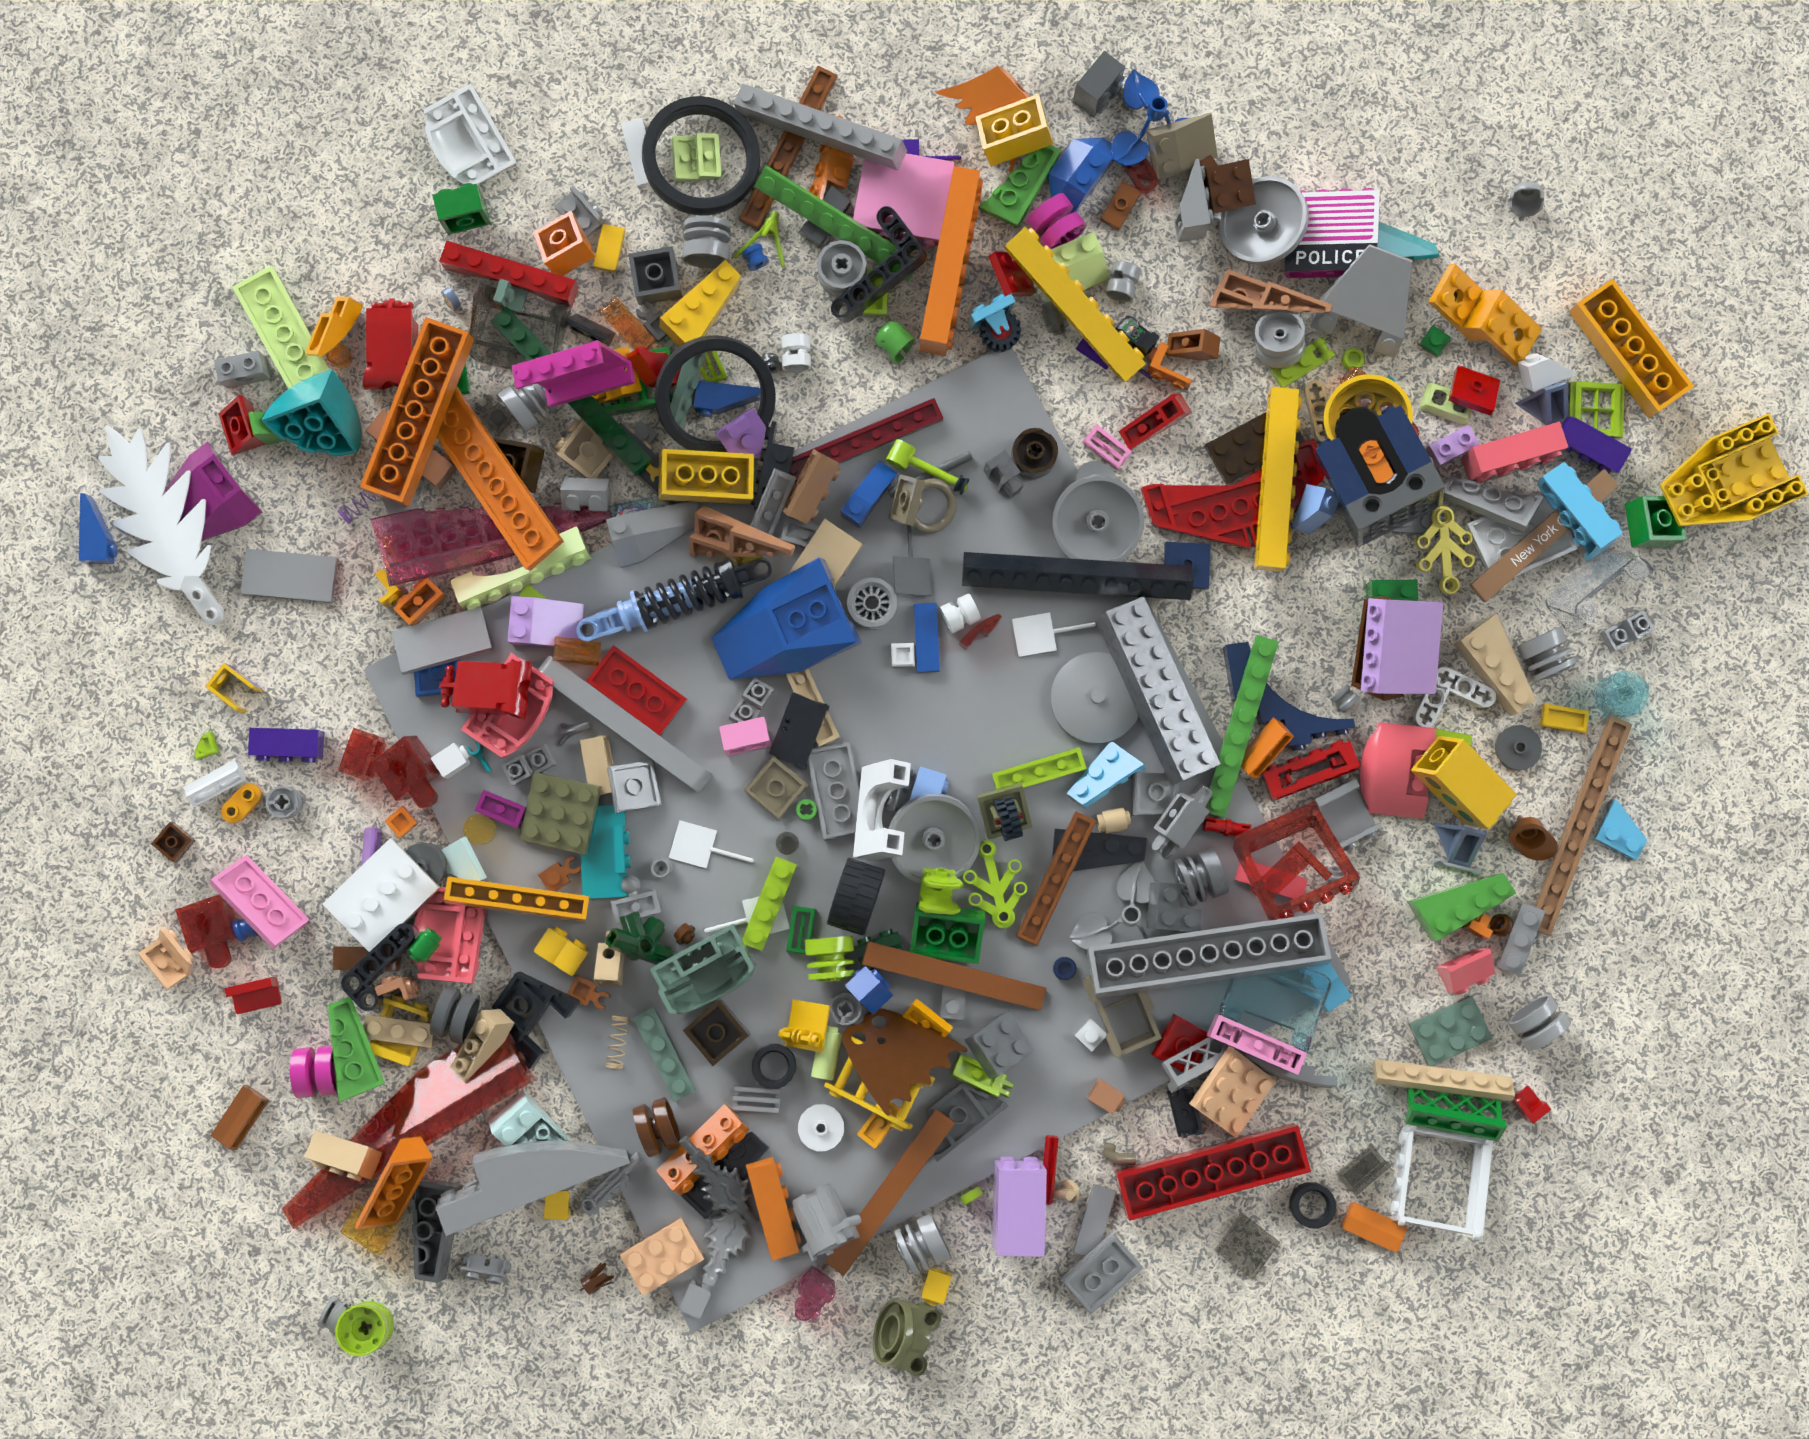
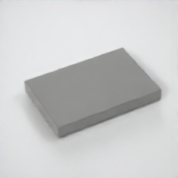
M1112 1232L1065 1273L1060 1280L1091 1315L1143 1269V1266Z

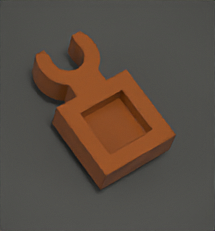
M575 856L568 857L565 860L564 866L556 862L538 874L548 891H558L571 882L568 877L569 874H577L581 871V866L576 869H571L570 863L576 859Z
M579 975L575 976L567 993L579 999L580 1003L588 1006L590 1001H593L598 1009H605L606 1007L599 1002L601 996L611 997L608 992H597L598 984Z

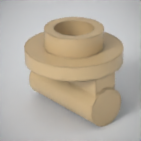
M1067 1179L1062 1182L1061 1189L1054 1190L1053 1198L1068 1200L1074 1203L1079 1200L1080 1189L1075 1182Z

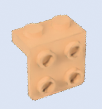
M163 927L159 930L158 940L140 951L138 956L165 990L168 991L191 975L193 956L187 948L182 949L177 943L179 939L172 930L167 931Z

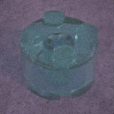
M1619 671L1604 677L1598 682L1594 691V699L1599 711L1607 717L1614 716L1619 719L1641 712L1649 698L1648 683L1638 674L1631 671Z

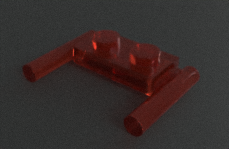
M1298 841L1249 890L1278 919H1284L1289 916L1273 899L1301 871L1310 864L1325 880H1328L1333 874Z

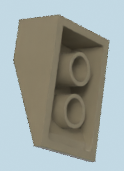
M1212 113L1146 130L1153 174L1160 180L1191 170L1196 159L1201 161L1209 155L1213 159L1218 157Z

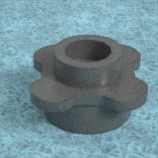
M767 353L762 356L771 374L782 369V362L779 361V357L775 353Z

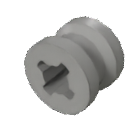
M1346 684L1330 700L1337 703L1340 711L1343 713L1360 697L1357 694H1353L1350 691V686Z

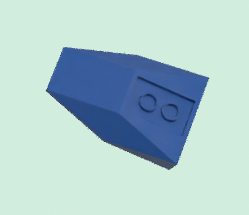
M818 557L764 587L711 638L729 680L802 672L862 643L853 622L848 620L832 584L834 579L825 559Z

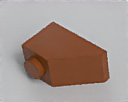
M1206 329L1169 333L1167 342L1169 346L1166 355L1199 361L1218 359L1221 337Z

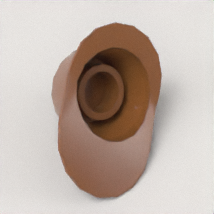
M1521 815L1517 817V821L1508 835L1510 843L1522 855L1532 860L1542 861L1555 855L1558 849L1557 841L1545 829L1542 822L1535 817H1523Z

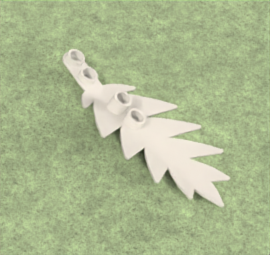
M106 426L107 439L112 456H99L98 459L107 471L125 486L100 489V493L120 506L137 513L114 521V526L140 539L152 541L151 543L129 549L128 554L142 564L170 576L157 579V583L173 590L182 589L206 623L210 625L220 623L224 617V609L218 604L211 594L209 587L200 578L207 567L212 548L211 545H207L198 556L205 524L206 500L202 499L179 523L186 502L191 471H186L164 494L170 465L171 443L165 444L147 469V450L142 429H137L131 442L128 443L121 434L110 426ZM196 591L200 593V598L197 597ZM209 610L214 613V617L210 615Z

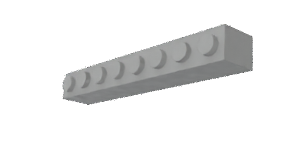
M743 83L733 103L737 110L745 117L897 171L907 152L902 139Z

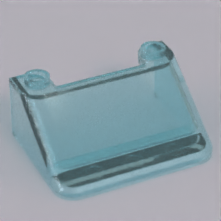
M1309 968L1234 978L1230 980L1222 999L1219 1015L1238 1022L1243 1012L1292 1029L1294 1030L1292 1036L1294 1047L1308 1053L1331 988V981L1325 974Z

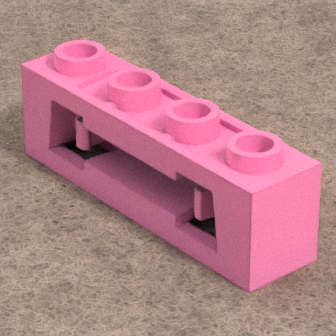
M1215 1014L1206 1035L1297 1075L1307 1055L1302 1050L1218 1014Z

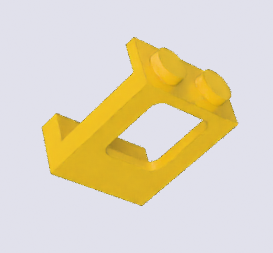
M393 994L392 997H384L383 1002L385 1005L381 1016L392 1018L395 1007L420 1015L419 1022L429 1023L433 1012L427 1010V1005L414 1002V1005L406 1003L402 996ZM373 1039L369 1042L374 1055L405 1066H412L420 1048V1046Z

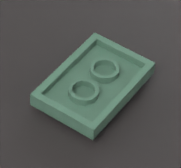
M1473 996L1464 998L1408 1024L1427 1066L1436 1065L1492 1039Z

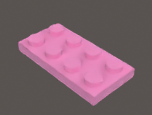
M247 855L220 872L209 882L272 949L279 946L310 921Z

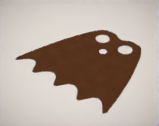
M880 1008L874 1015L870 1011L865 1014L864 1020L860 1024L851 1025L843 1032L842 1039L847 1054L859 1077L883 1112L889 1116V1103L892 1099L896 1098L910 1102V1087L912 1084L922 1083L931 1085L929 1071L933 1067L950 1069L949 1052H966L968 1049L947 1036H941L940 1032L930 1027L924 1028L920 1022L916 1024L904 1018L901 1014ZM875 1016L885 1017L887 1024L882 1028L875 1027L872 1024V1019ZM855 1032H862L866 1036V1041L862 1044H855L851 1040V1036ZM883 1037L885 1043L879 1044L877 1039Z

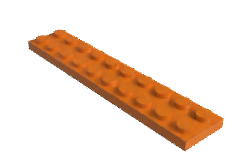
M456 386L438 432L437 440L524 568L531 571L558 548L564 540Z

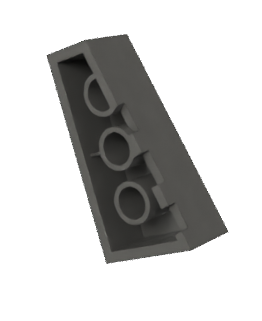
M422 1177L415 1190L412 1200H410L411 1210H413L412 1234H414L415 1246L413 1247L415 1279L439 1283L447 1278L454 1233L445 1235L436 1211L438 1198H441L443 1192L454 1189L456 1192L463 1188V1184Z

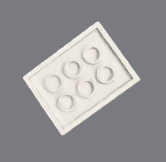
M1541 491L1531 495V497H1535L1536 495L1544 496ZM1544 496L1541 505L1525 532L1486 516L1466 524L1465 527L1473 535L1472 541L1487 570L1555 510L1552 509ZM1568 530L1515 577L1577 550L1578 547L1573 541L1570 531Z
M390 838L323 905L370 952L397 925L405 923L440 887Z

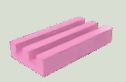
M1097 424L1082 442L1117 470L1132 453L1130 449ZM1096 432L1099 433L1101 436H1103L1106 440H1108L1110 443H1112L1125 454L1123 456L1120 455L1118 452H1116L1114 449H1112L1109 445H1107L1094 434ZM1092 439L1093 441H1095L1098 445H1100L1102 448H1104L1106 451L1112 454L1115 458H1117L1119 462L1111 458L1108 454H1106L1104 451H1102L1100 448L1094 445L1090 440Z

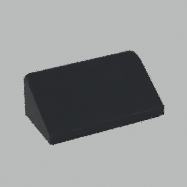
M574 314L566 320L570 329L594 341L598 340L608 347L616 334L614 331L580 314Z

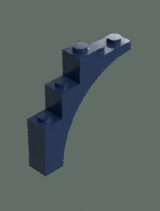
M1249 641L1227 644L1223 647L1231 701L1236 700L1251 652ZM1266 683L1256 715L1258 725L1264 724L1266 726L1273 717L1283 723L1294 735L1292 740L1285 746V748L1291 747L1292 751L1305 750V745L1312 743L1310 735L1313 736V739L1327 737L1326 733L1335 732V736L1349 734V730L1355 728L1354 718L1331 719L1301 711L1282 699L1271 689L1268 683Z

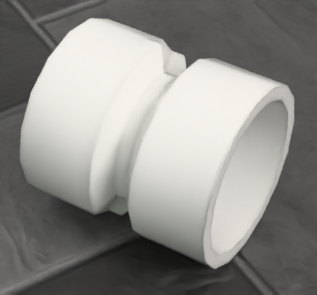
M801 333L783 335L781 337V346L785 354L782 355V369L788 372L810 370L811 355L807 353L811 350L810 336Z
M969 593L957 598V603L955 604L949 602L940 607L942 616L952 634L963 629L966 623L972 625L981 620L977 606Z

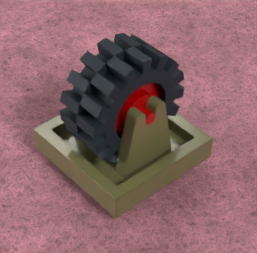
M1021 783L976 795L988 840L1003 836L1004 841L1023 837L1022 830L1032 828Z

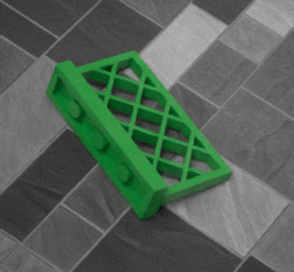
M1407 1088L1408 1112L1405 1118L1408 1125L1499 1142L1506 1130V1120H1502L1501 1100L1493 1099L1489 1103L1483 1097L1469 1096L1466 1098L1464 1095L1453 1094L1461 1101L1455 1105L1447 1098L1452 1093L1443 1094L1442 1092L1432 1091L1438 1097L1432 1101L1424 1093L1427 1090ZM1419 1096L1427 1105L1414 1103V1099ZM1476 1098L1484 1107L1478 1110L1470 1101ZM1442 1101L1450 1109L1439 1108L1436 1104ZM1465 1105L1473 1114L1464 1113L1459 1108ZM1488 1110L1495 1118L1486 1117L1483 1112Z

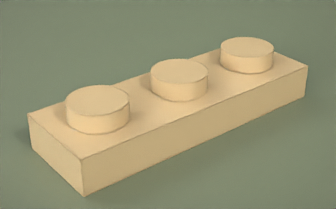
M370 1014L365 1015L363 1028L368 1039L432 1048L435 1036L430 1035L431 1023Z

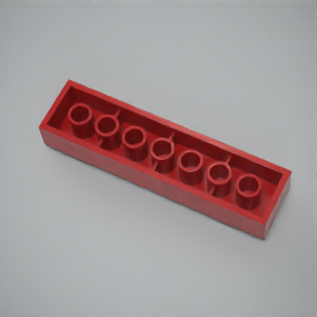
M1291 1123L1114 1171L1126 1217L1131 1221L1311 1172L1299 1126Z

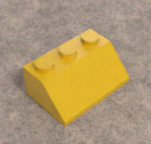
M1039 94L975 117L982 148L990 167L1054 144Z

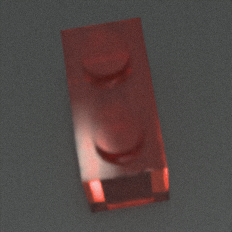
M353 727L338 771L370 781V778H373L377 772V758L385 750V738Z

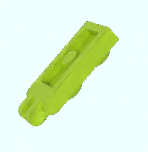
M962 1053L958 1054L950 1076L995 1098H999L1000 1095L1009 1098L1010 1092L1003 1089V1086L1008 1089H1012L1014 1086L1013 1083L1006 1080L1007 1075L1003 1073L998 1077L989 1079L978 1061Z

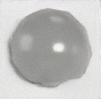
M1530 181L1518 183L1510 193L1511 211L1523 217L1534 216L1543 209L1544 190L1541 185Z

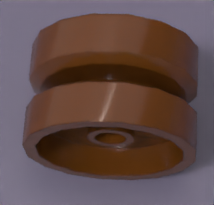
M666 1097L654 1100L652 1111L646 1104L633 1108L636 1130L643 1149L649 1158L661 1154L662 1143L668 1150L681 1147L678 1125Z

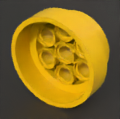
M1372 374L1353 377L1338 386L1327 401L1324 411L1326 437L1331 439V441L1338 438L1342 428L1355 420H1370L1378 428V416L1382 415L1380 410L1385 406H1395L1396 408L1401 405L1412 424L1413 410L1410 399L1406 392L1389 378ZM1366 398L1372 403L1368 407H1362L1359 405V401ZM1343 413H1351L1353 415L1350 421H1343L1340 417ZM1394 447L1384 451V456L1395 451Z

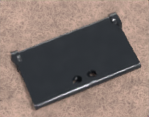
M792 692L769 754L790 762L801 770H806L807 761L830 706Z

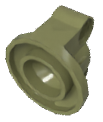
M900 1299L888 1301L879 1313L873 1333V1352L879 1365L904 1370L915 1377L923 1375L928 1365L923 1355L930 1343L931 1330L937 1328L941 1323L942 1317L939 1310L925 1302L915 1304Z

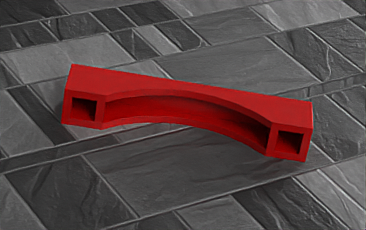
M447 240L439 260L445 270L464 276L485 278L497 282L503 279L509 281L516 288L568 308H572L579 289L574 279Z

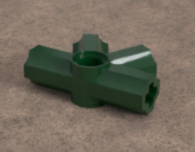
M639 911L619 917L623 930L612 928L606 936V945H608L609 949L626 954L628 959L632 961L640 959L657 965L674 956V951L671 950V947L657 943L665 931V924L660 919L649 917L643 924Z

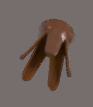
M600 1262L589 1275H585L584 1278L580 1279L583 1286L580 1291L585 1289L591 1295L600 1290L601 1287L614 1283L608 1282L614 1278V1275L600 1274L605 1269L606 1263L602 1264Z

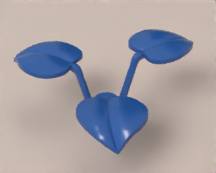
M1135 69L1131 71L1125 81L1123 100L1128 107L1134 110L1144 106L1147 109L1148 118L1138 137L1130 131L1120 132L1114 137L1111 145L1113 160L1123 166L1137 165L1147 157L1149 145L1141 139L1151 121L1157 122L1165 117L1166 123H1171L1169 118L1170 112L1166 110L1167 100L1159 96L1158 86ZM1178 118L1175 120V122L1185 120L1188 118Z

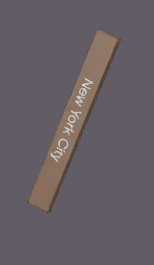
M1605 469L1599 471L1585 484L1590 488L1591 495L1597 502H1601L1618 487V484ZM1558 509L1553 511L1469 585L1482 602L1488 601L1570 529L1569 527H1564L1560 521V511Z

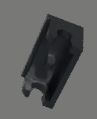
M1186 1086L1174 1093H1171L1170 1090L1167 1091L1178 1137L1187 1138L1189 1135L1204 1134L1199 1111L1189 1104L1195 1096L1193 1087Z

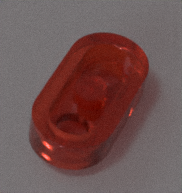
M1147 158L1139 163L1137 167L1124 166L1135 188L1142 191L1141 193L1149 194L1155 190L1158 178ZM1147 180L1149 182V185L1144 186L1142 184V181Z

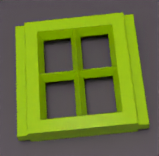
M1581 381L1570 382L1568 417H1575L1581 420L1582 411L1594 412L1595 429L1612 438H1623L1624 385ZM1582 391H1594V408L1582 407ZM1599 392H1611V409L1599 408ZM1598 412L1611 413L1610 429H1598Z

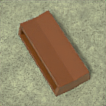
M243 1085L210 1136L228 1149L237 1150L269 1099L249 1085Z

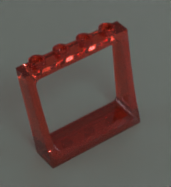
M1315 801L1235 836L1233 850L1269 921L1294 917V913L1299 911L1307 913L1314 908V904L1319 902L1327 904L1338 893L1342 895L1349 894L1354 889V886L1359 883V874L1337 841ZM1307 828H1313L1345 876L1280 906H1276L1265 887L1250 853Z

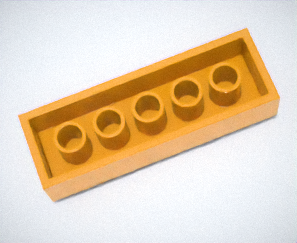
M1613 278L1568 311L1648 418H1651L1695 387Z

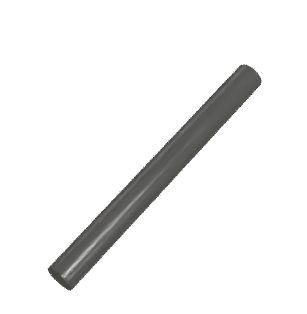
M968 451L936 467L947 472L973 458ZM924 472L913 478L926 480L932 479L934 476ZM897 485L888 489L891 498L895 495Z

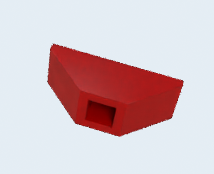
M638 347L627 354L626 358L632 362V368L645 386L655 388L659 372L669 356L664 352L656 353L649 351L646 347ZM681 368L676 373L671 387L677 384Z

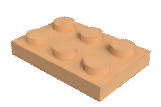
M682 1217L619 1254L642 1296L705 1259Z

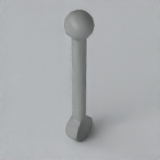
M1442 858L1434 860V865L1438 868L1445 866L1473 873L1474 876H1479L1482 872L1478 867L1473 869L1444 862Z

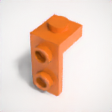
M1160 342L1158 348L1153 347L1148 357V360L1152 362L1147 372L1151 373V376L1157 380L1162 381L1165 379L1171 382V385L1177 389L1183 390L1185 388L1188 390L1192 383L1191 379L1160 366L1169 346Z

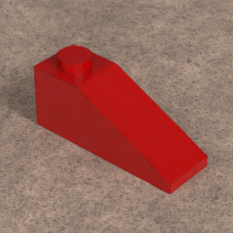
M1181 393L1172 394L1118 432L1127 447L1132 450L1191 414L1192 411Z

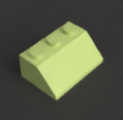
M1094 232L1051 249L1055 254L1052 258L1058 264L1060 262L1063 263L1070 271L1068 276L1073 281L1078 280L1085 290L1109 280L1104 254ZM1043 293L1047 304H1053Z

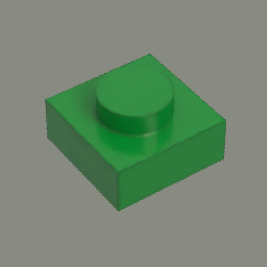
M1432 325L1419 343V346L1438 357L1451 337Z

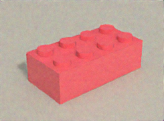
M1556 422L1474 446L1461 457L1468 480L1483 483L1489 481L1490 477L1497 474L1500 478L1511 474L1512 471L1518 468L1520 471H1524L1534 467L1533 465L1541 462V465L1555 461V458L1562 456L1561 452L1568 448V444L1560 422Z

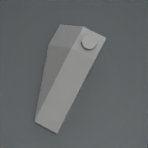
M688 501L606 519L620 567L644 562L658 550H662L678 537L694 529V513L699 510L698 502Z

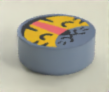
M450 287L441 291L444 300L452 310H456L461 306L458 297Z

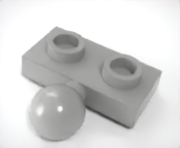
M633 875L626 876L621 883L622 889L628 893L629 897L610 901L616 924L621 923L619 917L639 911L641 918L662 912L657 890L638 894L640 881Z

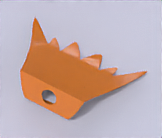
M998 65L967 82L935 92L944 97L962 99L956 108L967 109L972 107L965 120L967 125H977L976 116L1031 97L1007 70ZM1016 158L1010 160L1009 173L1014 168Z

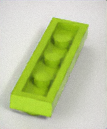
M1078 747L992 773V778L996 789L1021 783L1023 788L1083 771L1087 768L1081 749Z
M775 857L742 938L744 944L763 951L797 867L796 864Z

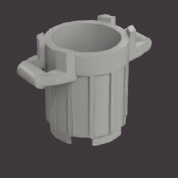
M830 1184L815 1188L816 1192L807 1196L803 1194L792 1201L794 1206L792 1210L807 1241V1244L799 1247V1253L802 1256L809 1254L811 1261L817 1260L816 1256L822 1254L824 1257H827L834 1253V1249L854 1238L860 1237L855 1226L861 1223V1217L859 1215L847 1217L835 1189H832Z

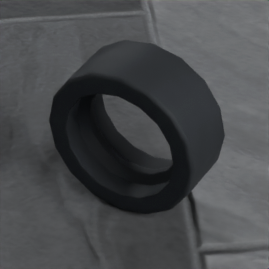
M781 1044L763 1046L752 1060V1073L755 1080L768 1089H778L786 1086L796 1072L794 1054L788 1047ZM771 1052L782 1054L788 1063L786 1074L778 1080L766 1078L760 1069L763 1057Z
M1305 1182L1293 1190L1289 1199V1208L1292 1216L1301 1225L1319 1229L1328 1225L1333 1220L1336 1213V1201L1334 1195L1325 1186L1317 1182ZM1310 1191L1320 1193L1326 1201L1324 1214L1316 1219L1306 1218L1299 1209L1301 1197Z

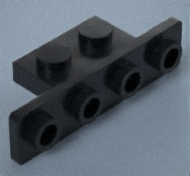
M772 421L771 427H767L765 432V440H768L766 449L762 448L760 462H763L762 471H757L755 483L759 484L757 492H753V500L751 501L755 512L774 468L790 474L795 448L774 444L777 432L776 421Z

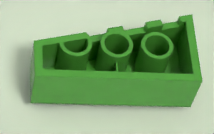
M1501 873L1407 901L1430 940L1439 941L1513 896L1516 892L1505 874Z

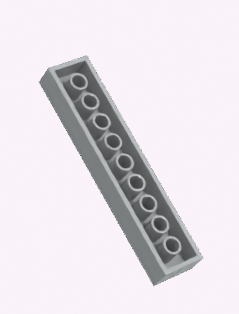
M1322 913L1088 947L1087 952L1095 999L1328 965L1332 960Z

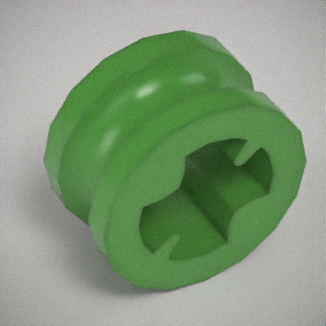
M804 799L798 803L796 812L801 819L811 820L817 814V806L813 801ZM803 804L806 806L811 804L813 806L811 809L813 813L810 816L808 814L804 816L801 814L800 811L803 810L800 808Z

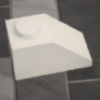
M1530 354L1525 357V360L1518 362L1523 387L1533 392L1575 376L1574 371L1539 354Z

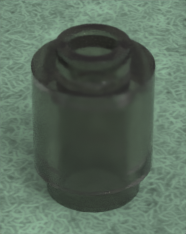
M1051 301L1043 304L1041 313L1048 333H1053L1056 336L1066 332V328L1069 326L1068 320Z

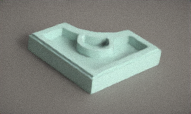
M466 836L442 849L447 860V865H445L446 875L451 874L458 878L477 881L487 878Z

